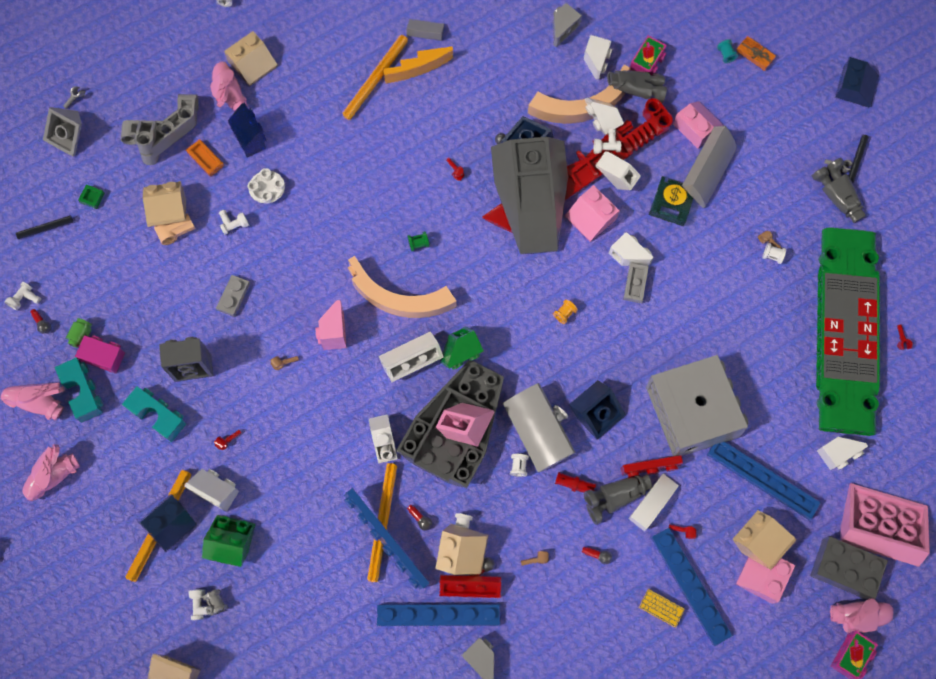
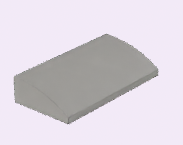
M716 126L713 128L682 184L702 208H705L736 151L735 140L726 126Z
M539 383L525 389L503 403L538 473L548 470L575 453Z

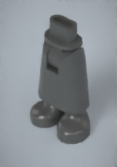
M615 71L608 72L607 74L608 85L613 86L614 89H619V91L643 99L655 98L661 103L664 102L667 88L663 86L665 78L662 74L654 73L650 76L648 72Z
M838 158L827 167L825 166L817 170L811 177L825 186L822 190L846 217H850L852 222L855 223L864 218L866 214L862 210L864 207L848 174L842 176L840 169L844 161L842 158Z
M638 475L602 485L600 490L585 491L586 508L594 524L598 525L602 522V512L604 510L611 514L641 497V494L644 495L647 490L652 488L650 477L648 475L643 477Z

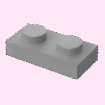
M635 263L629 264L623 300L642 304L649 266Z
M231 275L216 307L217 311L235 317L250 282Z

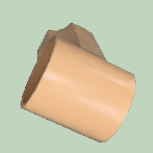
M187 213L186 221L157 225L154 229L161 244L169 245L174 243L177 237L194 230L195 227Z

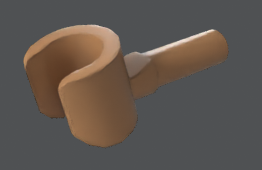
M765 231L758 236L762 244L769 242L774 247L783 249L774 241L770 231Z
M276 356L270 361L275 370H280L284 365L298 361L299 358L295 356L281 361L279 356Z
M538 551L537 558L522 560L521 565L532 563L546 564L549 554L545 551Z

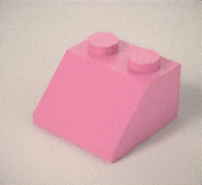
M699 101L688 104L676 115L673 125L697 148H700L707 141L714 127L724 126Z
M593 185L579 197L566 213L565 218L591 242L617 219L620 210Z
M336 300L319 319V327H315L316 339H318V344H322L323 350L347 348L344 311L341 300Z
M748 557L736 585L771 604L778 603L795 565L781 558L770 570Z

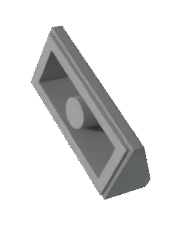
M409 19L406 29L407 36L442 41L444 24Z

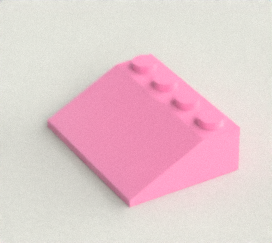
M850 483L841 523L840 541L868 552L919 567L930 553L928 506Z

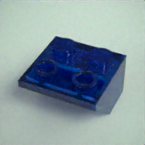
M244 102L229 118L228 123L246 158L266 149L264 142L267 139L261 124L255 119L256 116L252 108L248 109Z

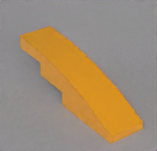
M453 46L417 51V58L400 60L401 66L384 68L385 84L410 79L440 67L453 59Z

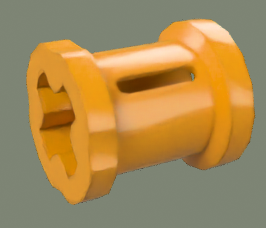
M565 299L563 305L553 312V316L560 323L566 324L567 319L573 313H576L578 309L571 301Z

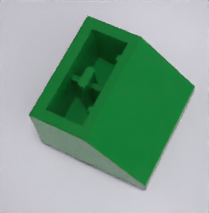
M465 326L449 334L442 353L443 358L440 359L441 364L449 369H456L463 365L462 362L478 358L480 356L479 353L484 350L475 331Z
M217 515L203 539L202 558L242 567L248 555L255 523Z

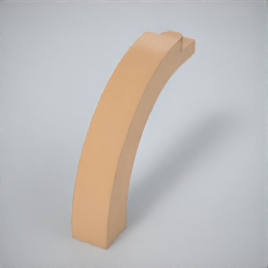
M623 65L620 71H630V67ZM609 85L602 92L589 98L615 106L624 96L625 92L614 89L613 86ZM537 92L528 105L527 114L548 122L567 124L593 119V116H590L586 111L585 106L587 104L584 99L572 101L559 100Z
M355 256L348 259L350 265L348 270L353 276L351 278L353 286L368 302L387 313L407 318H424L448 312L457 305L456 299L447 286L433 293L420 296H405L387 291L377 285L366 274Z

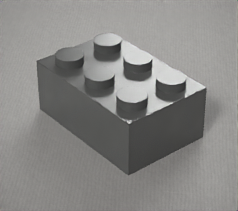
M187 337L183 341L167 340L165 343L159 344L161 367L174 382L213 376L211 353L200 338Z
M829 536L822 539L810 577L865 600L876 599L888 560Z

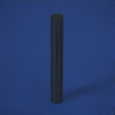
M868 135L861 136L848 175L852 184H854L869 138Z
M69 215L16 232V237L19 240L72 223V216Z

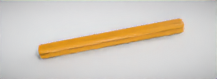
M401 34L343 111L344 118L352 119L383 77L384 68L391 66L408 43L406 36Z
M387 463L377 518L386 530L397 472V465L393 463ZM374 539L367 577L369 582H378L383 555L382 547L384 546L380 540L376 541Z
M181 470L168 495H173L179 501L186 488L185 484L190 480L192 474L186 470ZM147 534L125 576L126 579L132 582L137 581L156 545L155 540L149 534Z

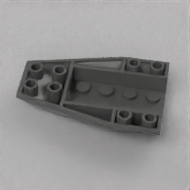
M551 137L514 139L492 146L494 184L520 255L557 252L568 181L564 141Z
M468 360L415 416L396 451L413 465L449 484L468 488L486 454L504 377L472 360ZM460 403H466L493 410L495 413L477 447L448 439L436 428L444 410Z

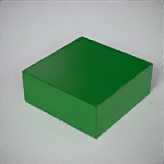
M86 184L78 201L81 204L97 209L105 193L103 190Z

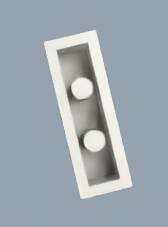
M428 332L378 357L392 383L443 358V354L433 334Z

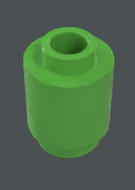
M77 318L66 336L67 344L79 348L84 335L89 337L92 324Z

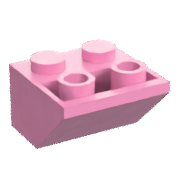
M460 403L444 410L436 428L448 439L478 447L495 412L490 409Z

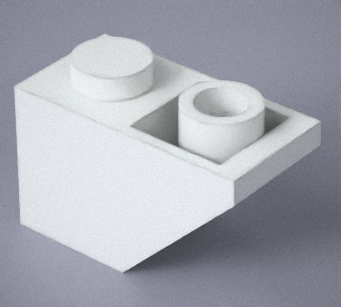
M590 35L584 61L595 79L599 80L600 75L605 74L607 68L605 60L606 58L610 59L612 48H609L611 41Z
M588 97L584 99L587 104L585 106L586 111L590 116H593L594 121L592 123L597 131L600 130L606 135L608 130L616 129L624 124L618 109L612 104Z
M605 151L596 164V167L617 189L632 190L641 176L629 163Z
M627 232L609 250V254L622 266H629L630 263L649 266L654 258L649 249L643 248L638 243V240Z
M388 414L370 418V430L378 464L398 459Z
M837 437L818 449L817 452L830 470L836 467L840 470L849 464L847 460L851 457L855 460L863 455L864 452L862 450L868 447V445L863 442Z

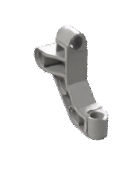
M178 94V109L163 121H123L121 141L127 145H137L142 161L146 165L156 164L159 154L196 126L198 95Z

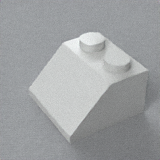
M201 469L185 484V487L225 512H227L239 492L235 488L236 484L228 479L222 481L218 478L219 474L211 469L208 471Z

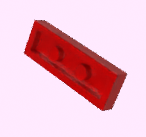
M680 455L625 464L620 469L622 476L627 475L630 478L638 476L639 473L647 472V475L656 474L661 469H666L667 472L678 470L683 461Z
M440 575L439 596L500 598L501 577Z

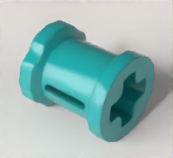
M731 39L724 40L717 46L718 51H721L723 56V62L726 64L735 61L739 56L733 49Z

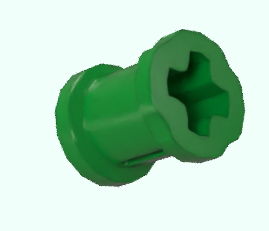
M425 231L419 235L407 236L411 252L420 247H430Z

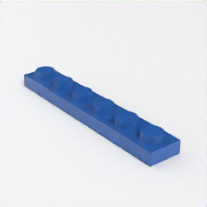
M726 442L713 445L707 453V456L808 520L812 519L821 503Z
M351 488L344 494L346 498L344 501L350 509L354 508L358 513L357 518L363 525L367 524L369 526L372 537L376 541L380 540L384 545L382 547L384 552L389 557L393 556L397 561L395 563L397 568L402 573L406 572L410 577L408 579L410 584L415 589L418 587L419 590L424 589L430 584L356 491Z
M670 528L651 537L712 645L716 646L732 637L731 632Z
M500 604L377 605V626H500Z

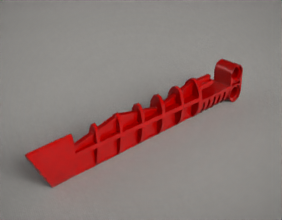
M651 98L646 101L642 111L646 122L622 137L634 128L632 122L628 120L615 129L616 141H621L620 152H616V150H602L600 154H594L593 148L586 157L580 151L576 152L580 161L567 165L568 181L565 200L603 175L596 167V164L605 151L624 160L633 154V150L637 151L638 147L644 146V143L648 144L649 139L653 140L654 136L668 132L673 119L658 99ZM652 107L655 111L652 112L648 108ZM659 121H664L667 125H661ZM608 133L601 139L602 143H609ZM502 203L482 216L484 220L512 233Z

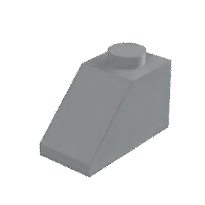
M567 3L562 7L559 6L553 13V41L555 47L580 26L582 15Z
M479 637L461 656L482 679H494V652L491 650L493 646L486 638L482 641Z

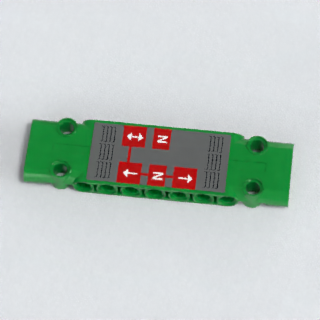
M824 228L821 231L822 251L819 256V263L821 265L818 270L816 388L819 391V398L817 399L819 431L872 436L876 435V410L879 406L876 396L880 386L879 271L876 270L879 256L876 252V233L842 228ZM827 254L831 255L833 259L828 258ZM825 398L831 401V405L826 404ZM864 402H867L869 404L870 409H867L864 406Z

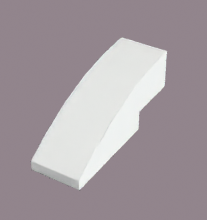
M662 474L628 519L643 531L647 530L679 485L665 474Z

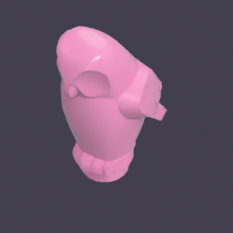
M225 62L217 63L212 72V83L210 85L212 95L216 99L218 107H222L224 103H227L232 110L239 113L248 106L246 103L247 99L242 95L240 85L234 76L233 70H230Z
M59 383L11 386L3 390L1 400L12 408L17 406L31 413L45 415L47 420L53 419L56 421L64 407L52 395L64 392L65 389L64 386L60 387Z
M53 444L52 447H48L32 467L31 474L23 486L22 491L27 500L34 501L42 497L46 491L57 486L70 473H76V469L80 468V465L74 454L67 455L66 453L62 457H58L59 445Z
M875 599L844 605L836 603V605H831L830 607L831 622L843 624L844 631L847 633L855 630L862 633L877 631L879 626L886 625L892 621L893 607L888 603H877Z

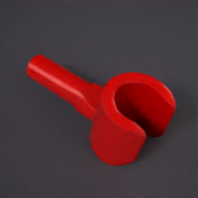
M447 158L446 161L455 170L452 176L460 181L464 177L463 168L455 165L450 158Z
M897 325L900 341L897 344L898 349H904L903 343H906L907 349H911L912 341L906 339L902 325Z
M237 430L226 439L219 436L214 441V444L219 450H225L229 442L239 436L241 432Z
M669 524L671 530L685 532L686 539H696L697 535L694 527H680Z

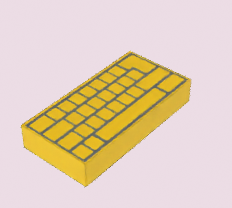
M647 589L638 607L676 628L685 610L650 589Z

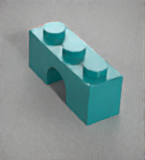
M76 357L54 367L61 384L65 388L69 389L73 386H80L79 395L75 399L68 401L76 420L83 423L103 413L101 409L103 402L99 395L96 396L94 392L96 386L94 381L89 379L87 375L89 369L85 362H81Z
M136 386L122 405L141 420L149 412H157L158 419L152 428L172 443L186 425L182 420L184 416L176 410L173 412L168 410L169 405L162 399L156 401L152 398L154 394L144 387L142 390Z

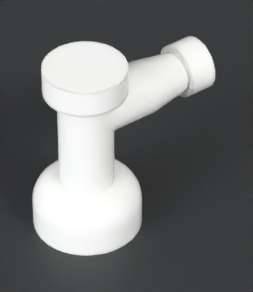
M615 129L608 130L609 143H602L600 139H594V154H600L602 150L621 151V141H616Z
M226 210L219 212L223 221L220 227L224 235L239 226L244 228L249 226L243 212L238 214L237 219L232 222L227 216Z
M22 282L20 289L13 298L8 297L4 302L18 311L21 306L19 302L23 296L36 304L41 301V297L31 292L32 287Z
M205 590L189 591V598L193 599V616H191V620L203 619V615H210L212 613V607H201V598L205 595Z

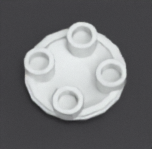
M264 168L252 177L248 183V190L255 201L271 203L282 196L285 190V183L280 174Z

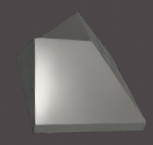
M50 107L43 140L72 157L75 156L82 125L79 112Z

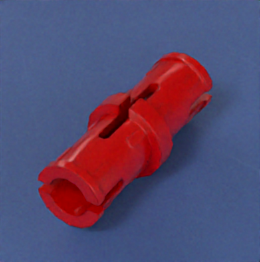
M558 472L555 484L571 488V491L574 492L577 490L584 493L587 490L595 491L594 489L596 488L595 483L581 480L578 476L572 477Z

